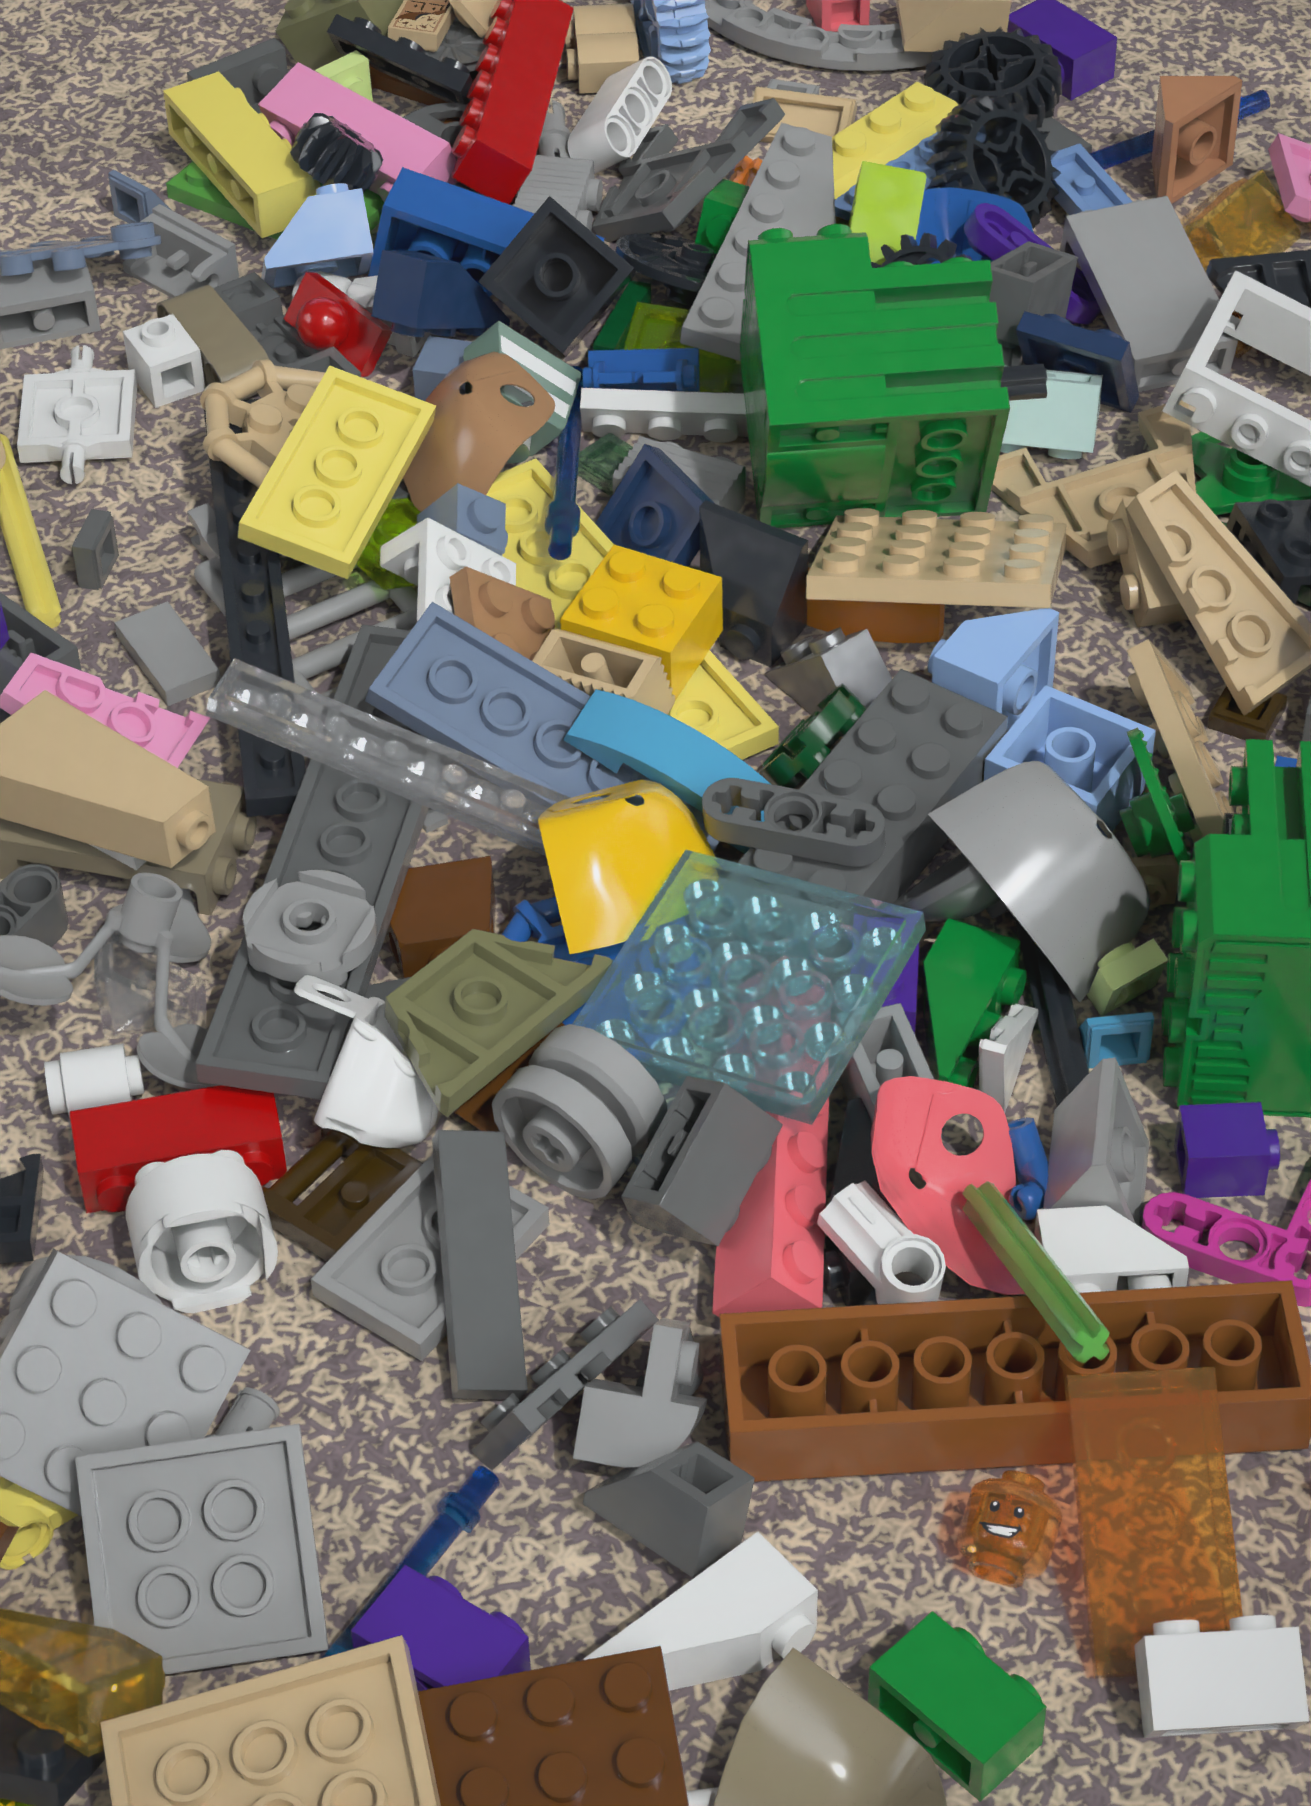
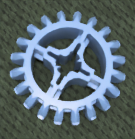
M631 0L634 7L636 34L643 56L645 58L655 57L659 59L669 72L672 83L682 84L692 82V79L703 77L709 64L708 56L711 51L709 46L711 34L707 22L709 16L706 13L705 0Z

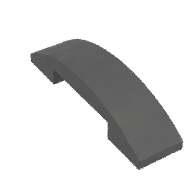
M255 272L214 288L261 344L274 365L318 372H326L328 367L332 366L361 377V372L334 346L323 351H317L306 346L298 336L297 329L283 319L285 315H283L280 295Z

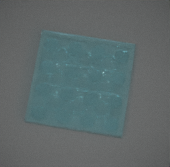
M685 850L573 1022V1025L591 1028L616 1041L638 1059L654 1079L678 1086L683 1084L686 1076L724 1082L766 1112L812 1125L925 933L924 913Z

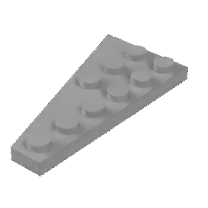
M781 122L682 326L681 344L740 361V331L743 299H745L744 282L748 240H758V236L763 231L772 228L788 229L793 233V237L816 236L817 231L822 227L836 224L831 136Z

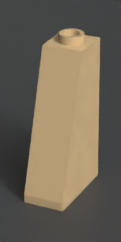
M46 690L42 691L0 723L1 819L169 868L175 866L193 850L203 846L208 838L216 832L209 786Z

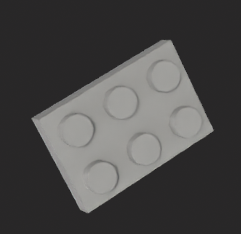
M433 1154L311 1278L314 1297L420 1361H423L447 1335ZM509 1185L517 1260L550 1225L549 1207Z

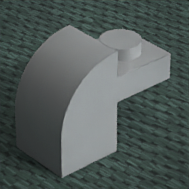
M662 1318L654 1324L644 1387L601 1379H593L584 1387L573 1459L616 1467H640L675 1451L691 1435L703 1416L707 1399L679 1394L681 1384L692 1386L698 1363L699 1343L688 1341L690 1322Z

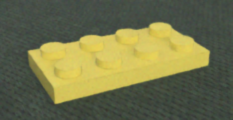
M329 366L241 518L238 538L348 579L434 421L436 405Z

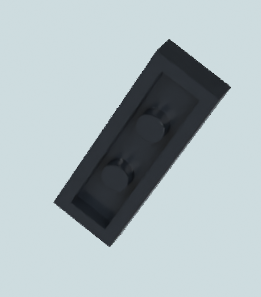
M338 14L335 15L327 33L337 52L347 55L357 50L368 58L370 67L446 102L463 103L466 105L471 101V99L467 98L473 81L469 69L460 62L449 57H444L442 61L426 55V51L419 44L408 38L399 37L397 41L381 34L382 31L376 25L364 18L355 17L351 21Z

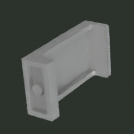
M1168 196L1136 200L1128 204L1098 210H1086L1078 214L1066 216L1060 251L1078 257L1077 261L1110 330L1120 335L1125 341L1130 342L1138 391L1142 392L1175 385L1220 300ZM1223 332L1205 367L1220 375L1230 373L1238 339Z

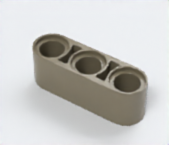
M210 285L202 286L157 303V317L162 318L173 314L199 347L205 387L211 383H224L248 371L256 360L269 359L261 344ZM256 391V392H254L253 394H251V395H249V396H247V397H245V398H243V399H241V400H245V399L250 398V397H252V396L258 395V393H257V391Z

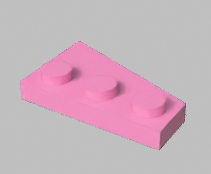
M34 653L29 654L0 695V708L12 715L42 691L46 690L177 768L210 719L193 711H190L184 717L159 708L160 699L138 692L135 698L105 688L100 677Z

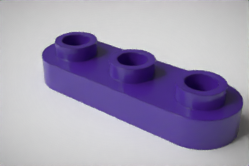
M981 203L977 205L964 224V231L971 248L984 257H990L993 261L1028 241L1052 248L1008 212L993 204ZM1076 267L1065 319L1071 324H1090L1099 315L1101 309L1083 271Z

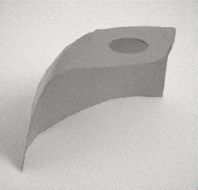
M1040 761L1024 762L979 783L928 815L947 834L996 892L1047 956L1080 1003L1089 993L1097 971L1100 969L1097 965L1098 962L1115 948L1130 943L1138 933L1147 917L1151 899L1148 887L1137 868L1104 821L1091 810L1083 799L1049 765ZM1096 824H1098L1101 827V829L1104 831V833L1107 835L1109 839H1107L1102 834V832L1097 828Z

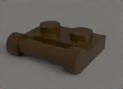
M322 1128V1138L270 1188L262 1187L272 1228L328 1262L423 1164L422 1162L399 1148H383L363 1144L344 1132ZM341 1156L346 1158L298 1206L293 1203Z

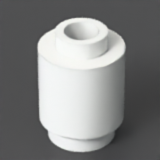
M123 1043L60 1053V1060L44 1062L47 1092L52 1115L67 1112L69 1114L70 1111L132 1101V1096L144 1094L140 1059L138 1055L126 1056Z

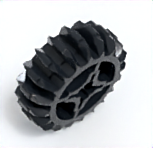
M1001 26L996 31L986 32L980 27L978 34L969 35L962 32L958 42L952 40L944 41L943 50L932 52V60L926 65L924 85L956 101L958 105L964 102L967 103L976 97H985L987 95L990 98L1005 96L1009 103L1022 102L1024 116L1027 114H1038L1036 127L1041 128L1044 118L1054 116L1055 106L1060 103V95L1062 94L1061 66L1058 63V57L1052 53L1051 45L1041 44L1038 35L1024 37L1021 29L1009 33L1004 32Z
M988 95L985 97L979 96L967 103L964 102L954 107L947 114L948 117L943 118L935 126L937 135L928 143L935 155L931 156L925 164L936 172V177L929 185L939 188L951 187L976 190L999 196L1007 194L1012 197L1011 200L1019 203L1025 209L1034 229L1035 225L1040 223V219L1052 211L1049 201H1052L1059 194V191L1051 182L1061 174L1051 163V160L1058 151L1049 150L1045 142L1050 132L1037 129L1038 114H1027L1024 116L1023 103H1009L1005 96H994L992 98ZM978 132L986 135L983 143L975 139Z

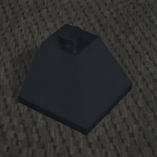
M705 500L699 506L700 571L722 577L723 631L717 638L719 645L740 659H751L772 667L781 657L780 652L788 648L807 626L808 540Z

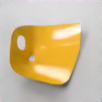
M637 780L565 799L550 806L538 818L569 954L603 948L643 937L694 916L725 879L710 844L693 813L677 795L657 782ZM635 794L640 795L644 799V804L635 806L625 801V799L635 796ZM610 795L592 802L573 804L592 797Z

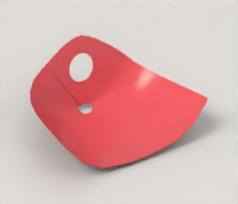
M914 1076L898 1077L885 1081L878 1090L870 1134L871 1151L881 1192L905 1226L913 1234L927 1237L937 1244L944 1254L945 1265L969 1285L1003 1295L1025 1294L962 1210L967 1202V1199L962 1194L965 1188L970 1184L979 1188L986 1181L993 1183L1010 1204L1009 1196L1013 1187L1016 1186V1174L1009 1126L1002 1106L993 1097L984 1092L946 1081ZM958 1114H970L976 1117L983 1127L981 1144L970 1154L960 1156L952 1154L943 1146L941 1139L942 1128L951 1117ZM911 1168H915V1172L920 1173L922 1180H925L926 1185L924 1188L918 1189L910 1181L909 1170Z

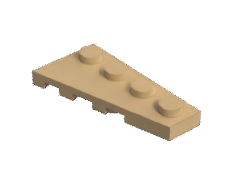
M1176 469L1135 496L1127 510L1243 716L1311 668V623Z
M1147 639L1127 650L1135 673L1128 676L1130 687L1140 705L1144 709L1150 707L1156 722L1148 725V727L1156 730L1154 744L1164 759L1171 758L1176 773L1168 776L1174 794L1182 793L1187 808L1191 807L1197 822L1195 829L1190 830L1193 842L1198 841L1209 833L1222 834L1224 813H1234L1232 806H1229V801L1222 791L1214 793L1213 788L1224 782L1218 765L1203 744L1209 741L1202 721L1198 716H1195L1190 706L1195 702L1188 684L1153 643Z

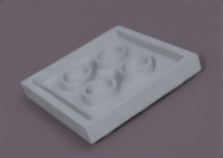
M53 1248L0 1346V1476L82 1516L75 1456L204 1438L251 1350Z
M300 1424L75 1456L101 1684L329 1650Z

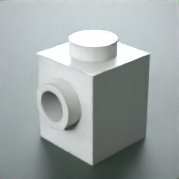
M173 314L151 319L142 325L123 331L128 369H135L136 382L155 408L205 390L200 349Z

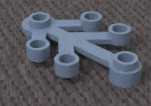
M136 222L110 227L111 235L86 237L80 239V241H42L29 244V248L0 250L1 275L12 276L34 272L33 261L52 258L54 271L84 268L86 267L85 258L114 255L116 250H119L120 259L152 256L151 246L162 243L161 235L155 234L153 222Z

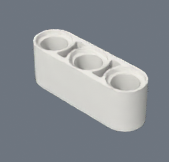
M646 57L610 75L604 81L569 136L567 144L570 158L593 160L594 174L631 157L636 152L672 92V81L669 72L659 59Z

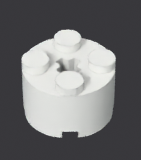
M220 1150L213 1154L187 1155L165 1163L152 1162L138 1171L134 1181L135 1187L126 1205V1221L139 1280L154 1294L172 1301L174 1310L185 1313H198L241 1303L252 1295L250 1286L263 1273H265L266 1280L269 1278L277 1263V1243L261 1184L254 1172L245 1165L244 1159L239 1153L231 1150Z

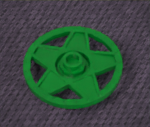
M1202 431L1191 436L1194 472L1202 478L1195 483L1196 493L1215 515L1231 513L1235 502H1260L1269 499L1277 501L1311 500L1310 486L1233 447L1230 449L1216 444L1222 441Z
M1138 727L1127 731L1129 741L1149 790L1145 794L1129 799L1130 806L1119 810L1137 857L1150 853L1153 859L1173 851L1178 864H1180V860L1192 861L1191 853L1189 852L1190 847L1186 846L1184 839H1186L1184 833L1195 829V825L1183 795L1179 793L1169 797L1166 787L1162 786L1158 777L1159 769L1154 767L1151 760L1152 753H1149L1146 748L1148 742L1143 740V731L1139 730Z

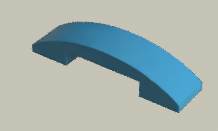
M595 689L564 738V741L615 773L625 763L653 782L662 784L680 799L702 813L703 794L711 784L718 780L739 778L770 784L763 776L732 752L687 724L650 706ZM731 806L730 811L724 814H732L733 810L738 806ZM761 811V821L759 822L764 821V811ZM728 843L743 854H746L751 848Z

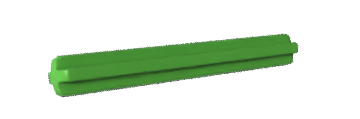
M986 1181L979 1188H976L973 1184L968 1185L962 1193L967 1199L962 1210L1073 1358L1080 1363H1085L1093 1356L1100 1361L1104 1359L1110 1351L1105 1344L1110 1332L997 1187L989 1181Z

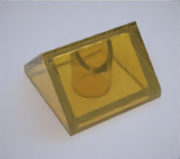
M1263 169L1213 192L1180 219L1205 272L1211 259L1285 252L1301 237V231L1292 216L1285 211L1281 198Z

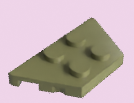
M472 929L386 996L384 1016L437 1109L448 1117L609 984L613 979L615 961L597 954L594 955L592 965L554 958L555 946L534 941L517 942L506 938L504 935Z

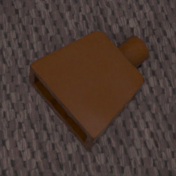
M491 856L408 868L385 936L402 979L412 977L472 929L495 933L496 898Z

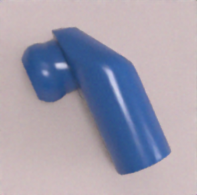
M1026 1117L1008 1123L1014 1154L1015 1173L1019 1185L1014 1186L1011 1190L1009 1202L1021 1219L1029 1221L1036 1218L1038 1209H1044L1049 1162L1034 1118Z

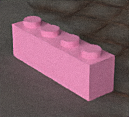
M299 62L258 104L272 130L281 139H287L291 146L296 141V135L303 124L307 123L314 113H324L327 116H333L343 124L346 123L354 131L361 133V136L373 143L374 148L379 150L382 155L383 162L378 171V177L369 190L377 193L384 202L402 167L452 185L458 182L452 178L456 158L451 153L452 148L449 142Z

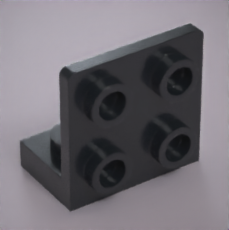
M1269 499L1260 502H1235L1226 527L1295 604L1301 585H1311V500L1277 501Z

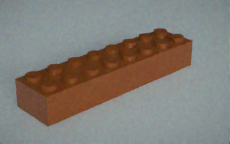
M1288 1280L1079 1293L1110 1332L1109 1337L1105 1341V1344L1110 1349L1107 1356L1101 1361L1093 1356L1085 1363H1080L1073 1358L1028 1296L719 1314L720 1371L728 1461L755 1478L754 1482L1308 1449L1311 1437V1364L1293 1282Z

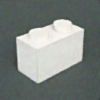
M1273 1615L1232 1618L1229 1620L1230 1631L1200 1632L1198 1620H1172L1154 1623V1635L1144 1636L1134 1645L1144 1738L1297 1729L1309 1722L1299 1627L1276 1628V1619Z

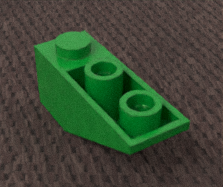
M950 918L946 920L923 963L921 1003L930 1071L935 1080L974 1088L979 1071V1062L976 1060L979 1057L980 1040H990L991 1029L1003 1018L1001 1013L1005 1005L1011 1007L1012 1004H1018L1025 987L1027 971L1019 968L1021 941Z

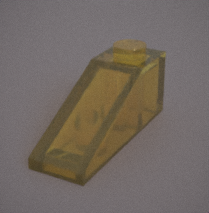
M0 1608V1704L41 1729L58 1731L63 1735L66 1744L84 1755L90 1757L104 1751L100 1722L163 1704L165 1673L162 1667V1655L115 1629Z

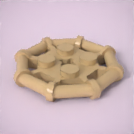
M262 359L256 360L248 371L224 383L216 382L209 384L200 397V403L206 411L207 436L203 441V448L209 458L214 461H223L259 488L325 372L276 366L271 360ZM256 391L261 399L251 404L241 401V399ZM229 423L241 427L242 433L235 434L229 428Z

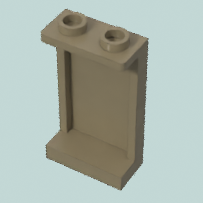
M197 779L209 786L216 832L208 838L203 846L193 850L172 868L146 861L137 870L87 843L0 818V879L6 878L17 868L29 865L32 862L132 879L138 873H154L174 881L180 888L194 891L197 897L199 914L211 916L221 894L229 895L233 890L237 874L236 860L241 850L249 851L254 843L257 828L256 816L247 817L243 786Z

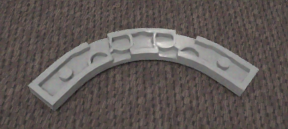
M705 0L706 13L709 16L707 19L709 27L726 38L771 58L813 67L860 71H894L897 69L926 66L932 60V52L904 51L899 23L887 25L841 24L838 32H833L812 26V19L797 16L775 7L766 12L755 6L753 0Z

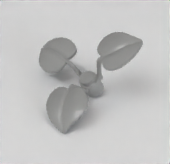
M138 873L134 875L123 904L109 910L103 927L79 957L68 964H65L63 957L55 949L37 939L17 935H0V996L28 1005L46 1006L68 1001L73 992V986L68 979L78 977L111 936L131 950L155 955L157 957L154 1026L157 1032L146 1033L140 1037L137 1045L138 1057L148 1071L167 1083L188 1089L218 1086L216 1084L198 1082L195 1063L208 1030L195 1024H182L173 1028L167 1018L169 962L188 963L199 961L208 955L211 947L210 935L195 910L189 889L180 888L174 881L162 875L154 873Z

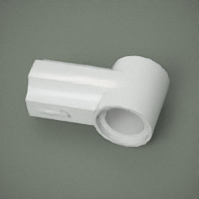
M866 1181L859 1184L851 1183L837 1193L828 1206L819 1213L817 1225L875 1288L878 1304L938 1301L946 1268L944 1254L939 1246L929 1238L913 1234ZM900 1272L916 1273L926 1283L918 1286L906 1285L899 1281L895 1275Z

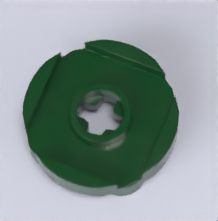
M843 683L840 684L817 705L821 712L816 710L806 720L802 719L762 764L763 768L758 773L772 785L794 789L804 777L809 779L831 753L829 748L841 735L843 737L867 708L860 703L861 700Z

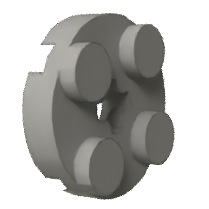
M325 870L298 872L297 882L286 883L278 887L276 878L261 886L251 896L243 912V926L249 964L257 971L266 972L285 981L298 982L304 975H310L340 986L347 980L348 972L357 968L367 959L377 939L374 906L367 902L366 891L355 880L336 872ZM312 921L321 922V928L316 930L304 931L298 929L299 927H308Z

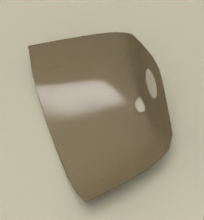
M793 1647L763 1683L744 1715L726 1761L713 1806H947L941 1778L931 1755L901 1727Z

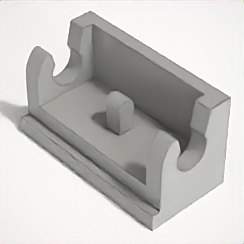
M161 204L152 208L153 213L140 222H153L155 234L161 235L162 243L151 246L152 256L126 259L123 262L125 273L171 298L205 285L215 288L239 278L234 243Z

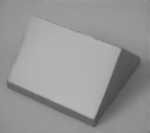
M1116 1058L1102 1059L1054 1110L1044 1209L1106 1205L1141 1227L1149 1140Z

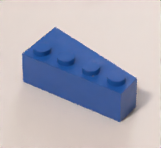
M402 167L383 204L368 277L378 275L382 250L417 251L460 263L487 295L491 296L493 294L478 281L535 213ZM596 235L598 238H600V239L604 242V239H605V238Z

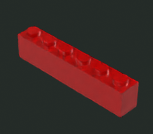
M497 0L490 15L493 22L483 40V44L486 47L475 67V71L479 73L474 79L467 98L471 99L459 122V125L463 128L451 150V153L457 156L452 178L486 197L506 204L511 203L533 168L574 9L572 6L561 0Z

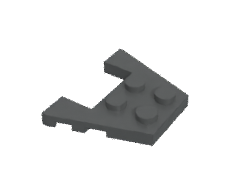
M775 98L742 105L715 142L671 153L669 152L679 139L669 125L665 124L650 128L633 158L629 157L621 162L618 168L624 177L619 189L616 185L609 188L592 228L598 236L605 238L604 241L606 242L615 241L622 236L634 233L646 234L657 231L667 233L673 231L686 220L688 213L785 116L784 111Z

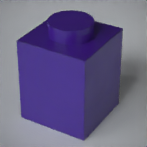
M1261 1102L1179 1105L1174 1149L1182 1194L1194 1198L1265 1195L1269 1170H1278L1280 1145L1277 1130L1266 1129Z

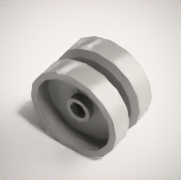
M568 1024L555 1028L534 1051L528 1062L529 1066L519 1068L503 1085L492 1102V1109L497 1127L500 1132H505L506 1143L524 1164L541 1178L567 1193L591 1200L606 1197L633 1163L632 1157L644 1153L668 1109L667 1102L657 1082L638 1059L616 1041L591 1028Z

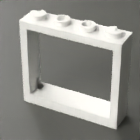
M1235 270L1162 411L1311 487V420L1205 367L1220 336L1224 332L1311 376V308ZM1235 310L1242 314L1243 317L1239 319L1233 316L1232 313ZM1182 400L1195 407V412L1179 405L1180 401Z

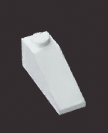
M756 1532L586 1656L584 1660L661 1646L669 1691L761 1671L779 1656L784 1659L793 1647L801 1652L811 1642L817 1629L818 1590L759 1532Z

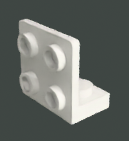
M430 518L424 519L381 546L380 566L405 578L408 582L418 585L417 622L431 602L438 604L455 615L449 577L466 566L516 586V563Z

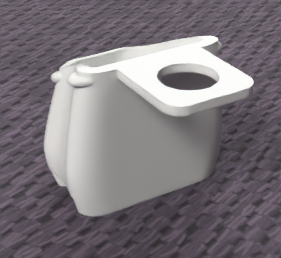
M304 975L294 988V992L297 995L353 1018L320 1101L314 1122L322 1128L344 1132L360 1143L376 1147L402 1148L421 1143L435 1125L438 1109L384 1016L385 1001L377 997H370L368 999L320 978ZM316 990L330 993L344 1001L329 998Z

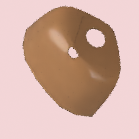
M494 351L464 361L452 369L425 400V402L436 405L434 421L403 477L413 505L422 512L457 483L487 495L498 474L517 448L543 427L554 413L556 405L551 395L509 355ZM465 382H469L472 385V392L464 395L460 394V386ZM504 385L518 386L529 392L535 402L529 407L515 405L502 396L500 388Z

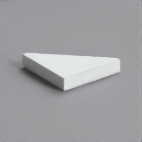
M1012 1004L1008 1016L1005 1015L1004 1018H1001L991 1029L990 1040L981 1039L979 1044V1091L993 1097L1002 1106L1004 1113L1011 1098L1038 1016V1009L1020 1004Z

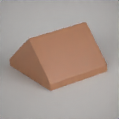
M1160 76L1152 152L1156 198L1168 196L1171 204H1173L1233 165L1242 79L1236 76Z

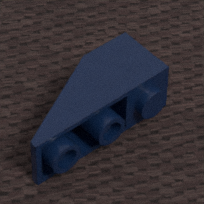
M382 250L371 317L392 322V332L413 337H424L425 332L447 337H455L456 332L480 336L487 331V328H490L498 321L509 327L510 319L460 263L417 251Z

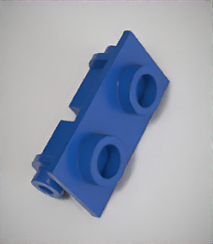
M699 348L588 351L589 367H584L583 369L584 388L700 392Z

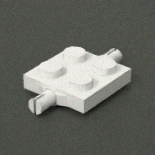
M83 345L82 359L80 347L76 346L72 349L71 367L69 369L48 374L24 375L17 440L20 463L62 461L60 477L68 484H72L73 471L75 483L78 484L83 481L85 460L132 458L137 397L135 369L106 371L92 368L94 352L86 345Z

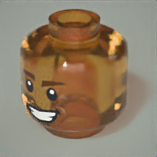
M1007 1470L1003 1472L1002 1478H988L974 1484L956 1536V1546L961 1555L968 1560L966 1568L970 1573L980 1579L1010 1588L1021 1587L1024 1580L1033 1579L1044 1574L1062 1522V1512L1058 1504L1044 1493V1482L1025 1472Z

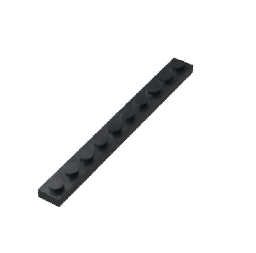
M246 399L241 401L251 404L259 399ZM204 410L205 429L207 436L206 411ZM229 423V428L235 434L242 433L241 427ZM209 458L247 817L290 814L306 773L279 553L238 538L239 522L259 488L223 461H214Z

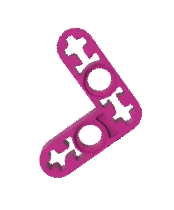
M1311 1179L1287 1230L1176 1192L1161 1193L1151 1198L1145 1205L1141 1228L1187 1256L1189 1268L1234 1284L1292 1280L1297 1305L1302 1307L1311 1306V1273L1306 1280L1294 1276V1272L1297 1273L1301 1270L1306 1259L1307 1250L1311 1252V1225L1309 1223L1311 1218ZM1172 1219L1184 1223L1183 1226L1179 1225L1174 1232L1162 1229V1226H1167ZM1204 1229L1210 1230L1207 1246L1198 1244L1199 1239L1202 1240ZM1228 1241H1243L1251 1245L1257 1254L1248 1260H1235L1224 1255L1219 1247Z

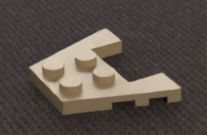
M1181 400L1179 405L1189 409V404ZM1166 404L1138 412L1139 431L1152 451L1052 482H1045L1026 447L999 455L991 490L1021 515L1045 514L1052 516L1054 523H1067L1066 550L1087 567L1093 568L1120 559V555L1114 556L1110 551L1107 539L1108 521L1112 520L1123 498L1138 495L1175 469L1196 492L1190 425L1163 412L1162 410Z

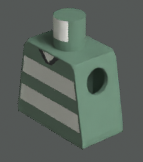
M498 321L464 349V361L494 351L509 355L551 395L556 405L554 413L543 427L520 445L507 461L508 463H521L529 456H533L565 429L581 379V372ZM465 382V393L469 394L472 392V385L469 382ZM504 385L500 388L502 396L515 405L529 407L535 402L532 395L523 388L514 385Z

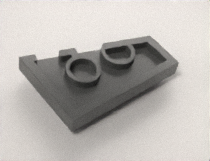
M641 1299L621 1316L610 1306L580 1334L588 1343L573 1358H570L563 1349L559 1351L531 1377L538 1385L534 1392L522 1402L512 1393L481 1421L490 1433L472 1449L473 1453L490 1470L495 1469L582 1391L588 1383L639 1340L659 1319Z

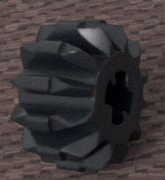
M314 113L297 133L296 141L290 151L291 156L299 164L300 169L309 173L314 180L319 181L323 185L344 183L348 185L349 190L362 188L364 193L366 189H370L378 177V171L383 162L380 151L374 148L373 143L362 137L361 133L354 131L346 123L343 124L333 116H327L324 113Z

